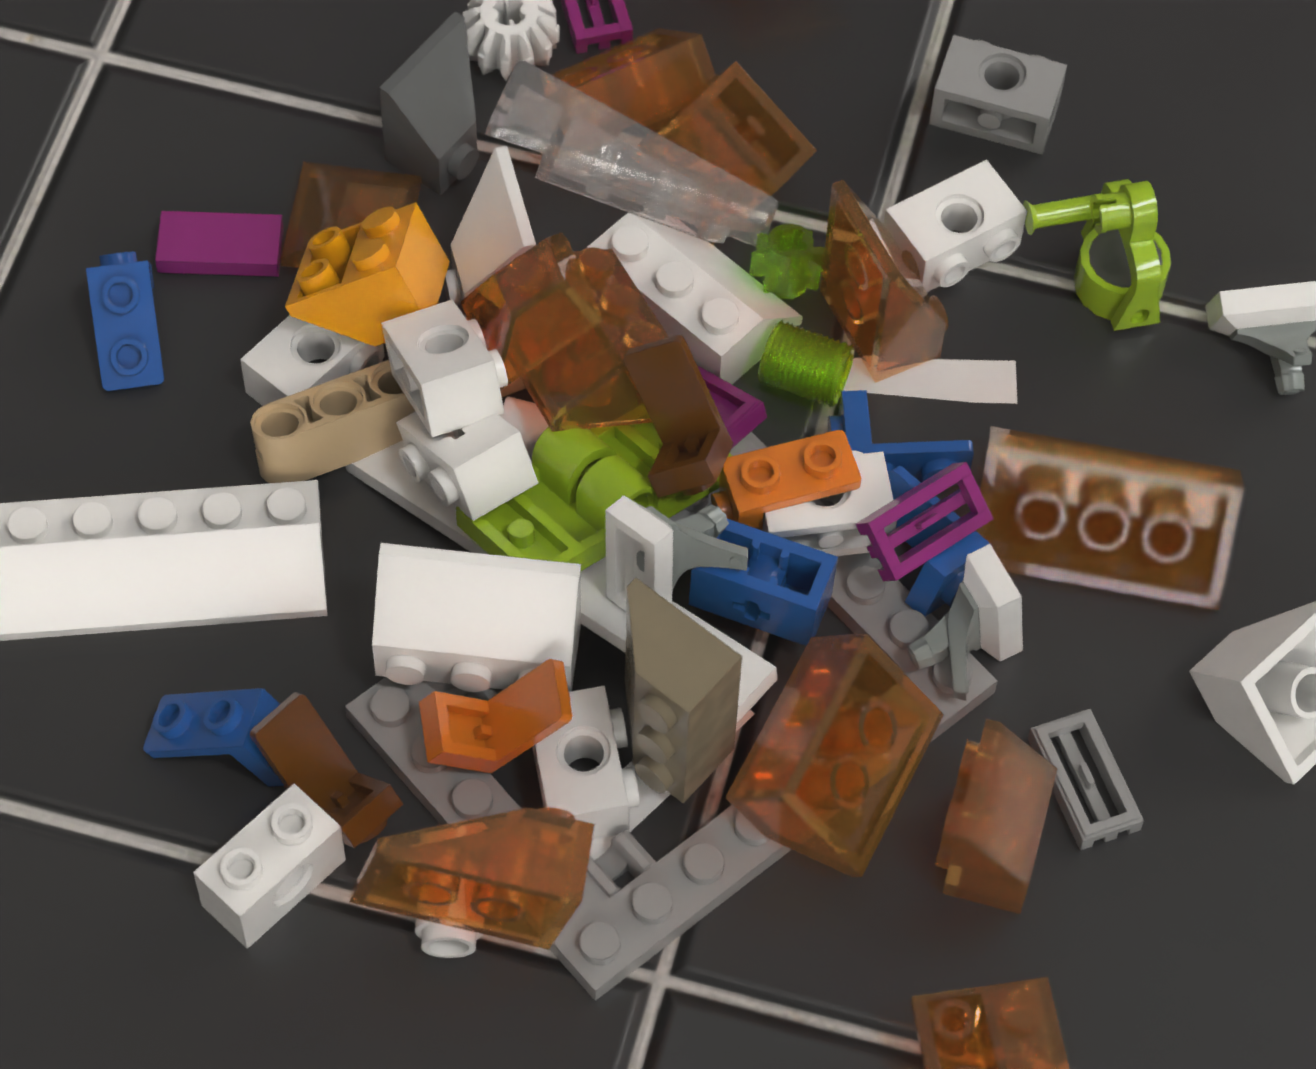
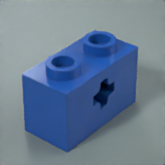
M727 519L729 524L717 539L748 548L747 570L717 567H697L691 569L689 605L811 647L832 596L838 557Z

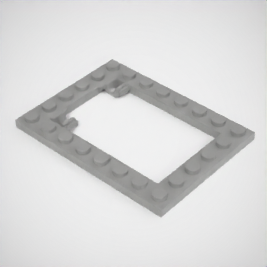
M751 431L730 450V454L734 456L766 448V446ZM711 493L669 519L675 522L696 514L711 505ZM819 499L812 501L817 505L825 506ZM869 553L837 556L833 592L828 607L898 679L657 862L627 829L611 839L609 849L596 860L589 856L581 861L570 848L561 853L490 773L427 763L419 701L433 691L488 701L500 693V689L489 688L482 692H468L448 683L423 681L416 685H404L393 682L385 677L345 705L346 718L466 855L484 869V875L596 1001L993 695L998 681L969 652L967 658L969 693H966V701L954 698L950 654L943 661L918 670L911 661L907 649L908 645L920 637H924L939 621L932 614L925 617L922 613L913 610L905 603L910 591L899 580L883 582L878 572L882 564L877 558L872 559ZM626 871H629L635 879L620 890L613 881Z

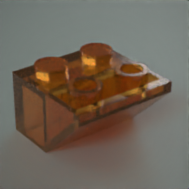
M735 61L711 78L632 157L708 240L715 244L780 189L817 150L738 62Z
M986 719L980 743L970 740L966 741L935 866L948 870L942 894L1021 914L1057 768L998 721Z
M1048 977L911 997L910 1003L924 1069H1069Z

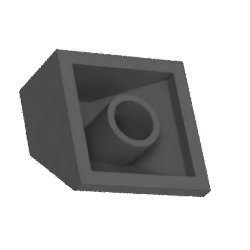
M454 12L379 87L385 160L439 195H442L456 179H465L474 169L479 157L465 17Z

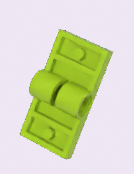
M641 399L591 429H588L574 417L561 418L552 423L540 435L532 452V466L539 483L474 521L457 506V526L490 555L581 564V571L606 557L605 510L621 497L626 496L645 508L652 506L670 518L719 488V477L710 488L698 494L683 495L682 492L658 498L647 476L663 443Z

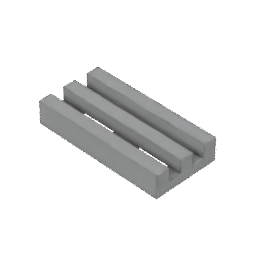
M1091 709L1030 728L1028 740L1080 851L1092 847L1096 840L1103 838V841L1107 842L1116 839L1120 832L1127 830L1128 834L1141 830L1144 819ZM1079 729L1119 815L1110 816L1071 731ZM1055 737L1095 823L1090 824L1050 738Z

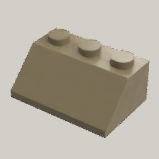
M635 578L627 586L625 689L632 764L635 766L637 775L648 787L658 793L668 791L684 804L734 750L742 656L642 581Z

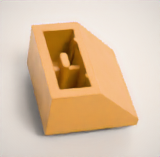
M416 202L396 210L393 207H383L368 215L361 223L342 230L339 227H329L318 232L309 240L285 307L291 317L376 347L385 343L381 322L438 304L450 261Z

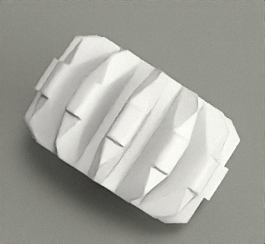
M470 0L468 10L463 11L469 60L478 61V66L481 68L483 75L499 69L506 81L512 71L519 70L530 78L534 70V64L548 66L549 60L552 57V49H555L559 42V25L556 22V9L553 6L552 0Z

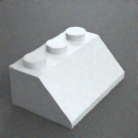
M629 211L587 246L586 287H597L598 299L651 342L675 335L683 336L696 364L730 384L735 383L802 324V316L671 211Z
M388 543L380 544L372 639L376 676H384L393 682L404 685H416L423 681L453 684L458 689L468 692H482L489 688L504 690L548 659H555L564 663L568 691H572L581 629V564Z

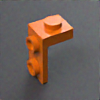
M835 430L727 457L719 474V492L711 493V504L718 506L726 514L727 519L763 531V513L859 489L861 486V474L845 432Z
M548 659L488 701L433 691L420 700L419 708L427 763L493 773L569 723L572 719V710L564 663L560 660Z

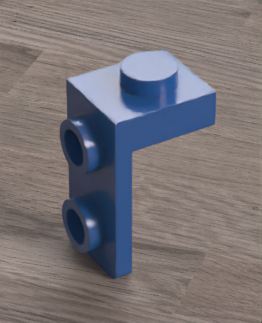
M136 252L99 256L100 266L86 268L102 387L106 391L162 384L165 377L152 290L154 288L151 263L148 260L137 262Z
M867 390L841 391L838 416H828V432L835 430L844 431L852 451H859L863 454L884 452L888 473L897 466H902L922 483L952 463L967 462L971 470L974 451L973 443L970 440L872 444Z
M897 466L888 473L893 500L921 483L902 466ZM937 496L931 498L899 518L896 528L941 500ZM953 511L906 540V542L911 547H915L961 517ZM974 531L925 562L905 603L913 610L922 613L925 617L945 603L951 607L959 584L964 579L967 555L990 543L977 531Z
M263 688L164 695L161 698L143 746V750L152 758L230 754L267 786H284L250 737L252 728L280 705Z

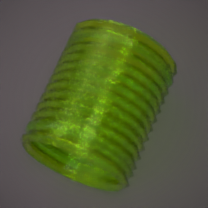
M783 320L775 324L767 340L757 378L760 384L765 383L766 386L771 385L772 388L777 387L778 390L789 391L790 394L800 395L801 398L806 397L807 400L812 399L813 403L818 401L819 405L823 403L824 406L828 405L831 408L837 404L841 391L845 387L855 349L852 344L848 345L845 341L840 343L839 339L835 341L833 337L829 339L827 335L823 337L821 333L817 335L816 331L811 333L810 329L805 331L804 327L800 329L798 325L794 327L792 323L789 324L787 322L784 324Z

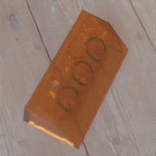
M991 426L979 489L994 519L976 531L992 545L1007 572L1219 610L1244 492L1241 470Z

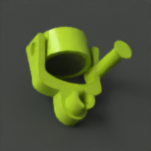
M1129 179L1107 182L1103 184L1102 191L1098 194L1035 205L1024 200L1023 206L1027 210L1025 227L1030 236L1036 228L1087 220L1081 231L1083 244L1079 252L1074 274L1075 292L1086 308L1097 316L1111 320L1114 331L1161 323L1159 302L1165 288L1171 259L1168 246L1162 236L1156 232L1158 207L1153 187L1149 181L1132 183Z

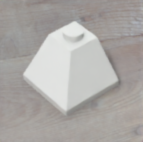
M507 145L496 147L490 157L451 242L452 269L447 270L444 280L447 301L453 299L457 306L460 305L461 312L467 321L476 319L479 326L537 314L536 242Z
M1316 601L1232 631L1189 671L1215 721L1284 782L1290 784L1298 782L1316 764Z

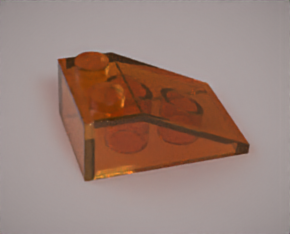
M844 180L833 183L820 291L874 382L877 383L930 360L940 358L944 333L948 329V318L941 301L936 296L929 297L920 282L919 269L912 254L908 250L901 251L890 231Z
M544 807L537 810L523 808L378 838L352 888L349 903L549 950L582 902L595 824L576 820L573 814L559 808Z

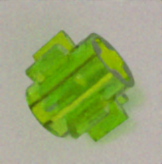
M781 224L772 229L769 235L764 233L758 234L756 251L751 254L749 273L751 276H763V292L766 294L772 292L778 298L795 299L801 296L807 288L812 290L819 288L820 275L825 269L827 248L821 246L813 247V231L796 224Z

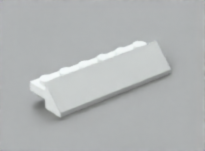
M318 480L0 503V641L328 616Z

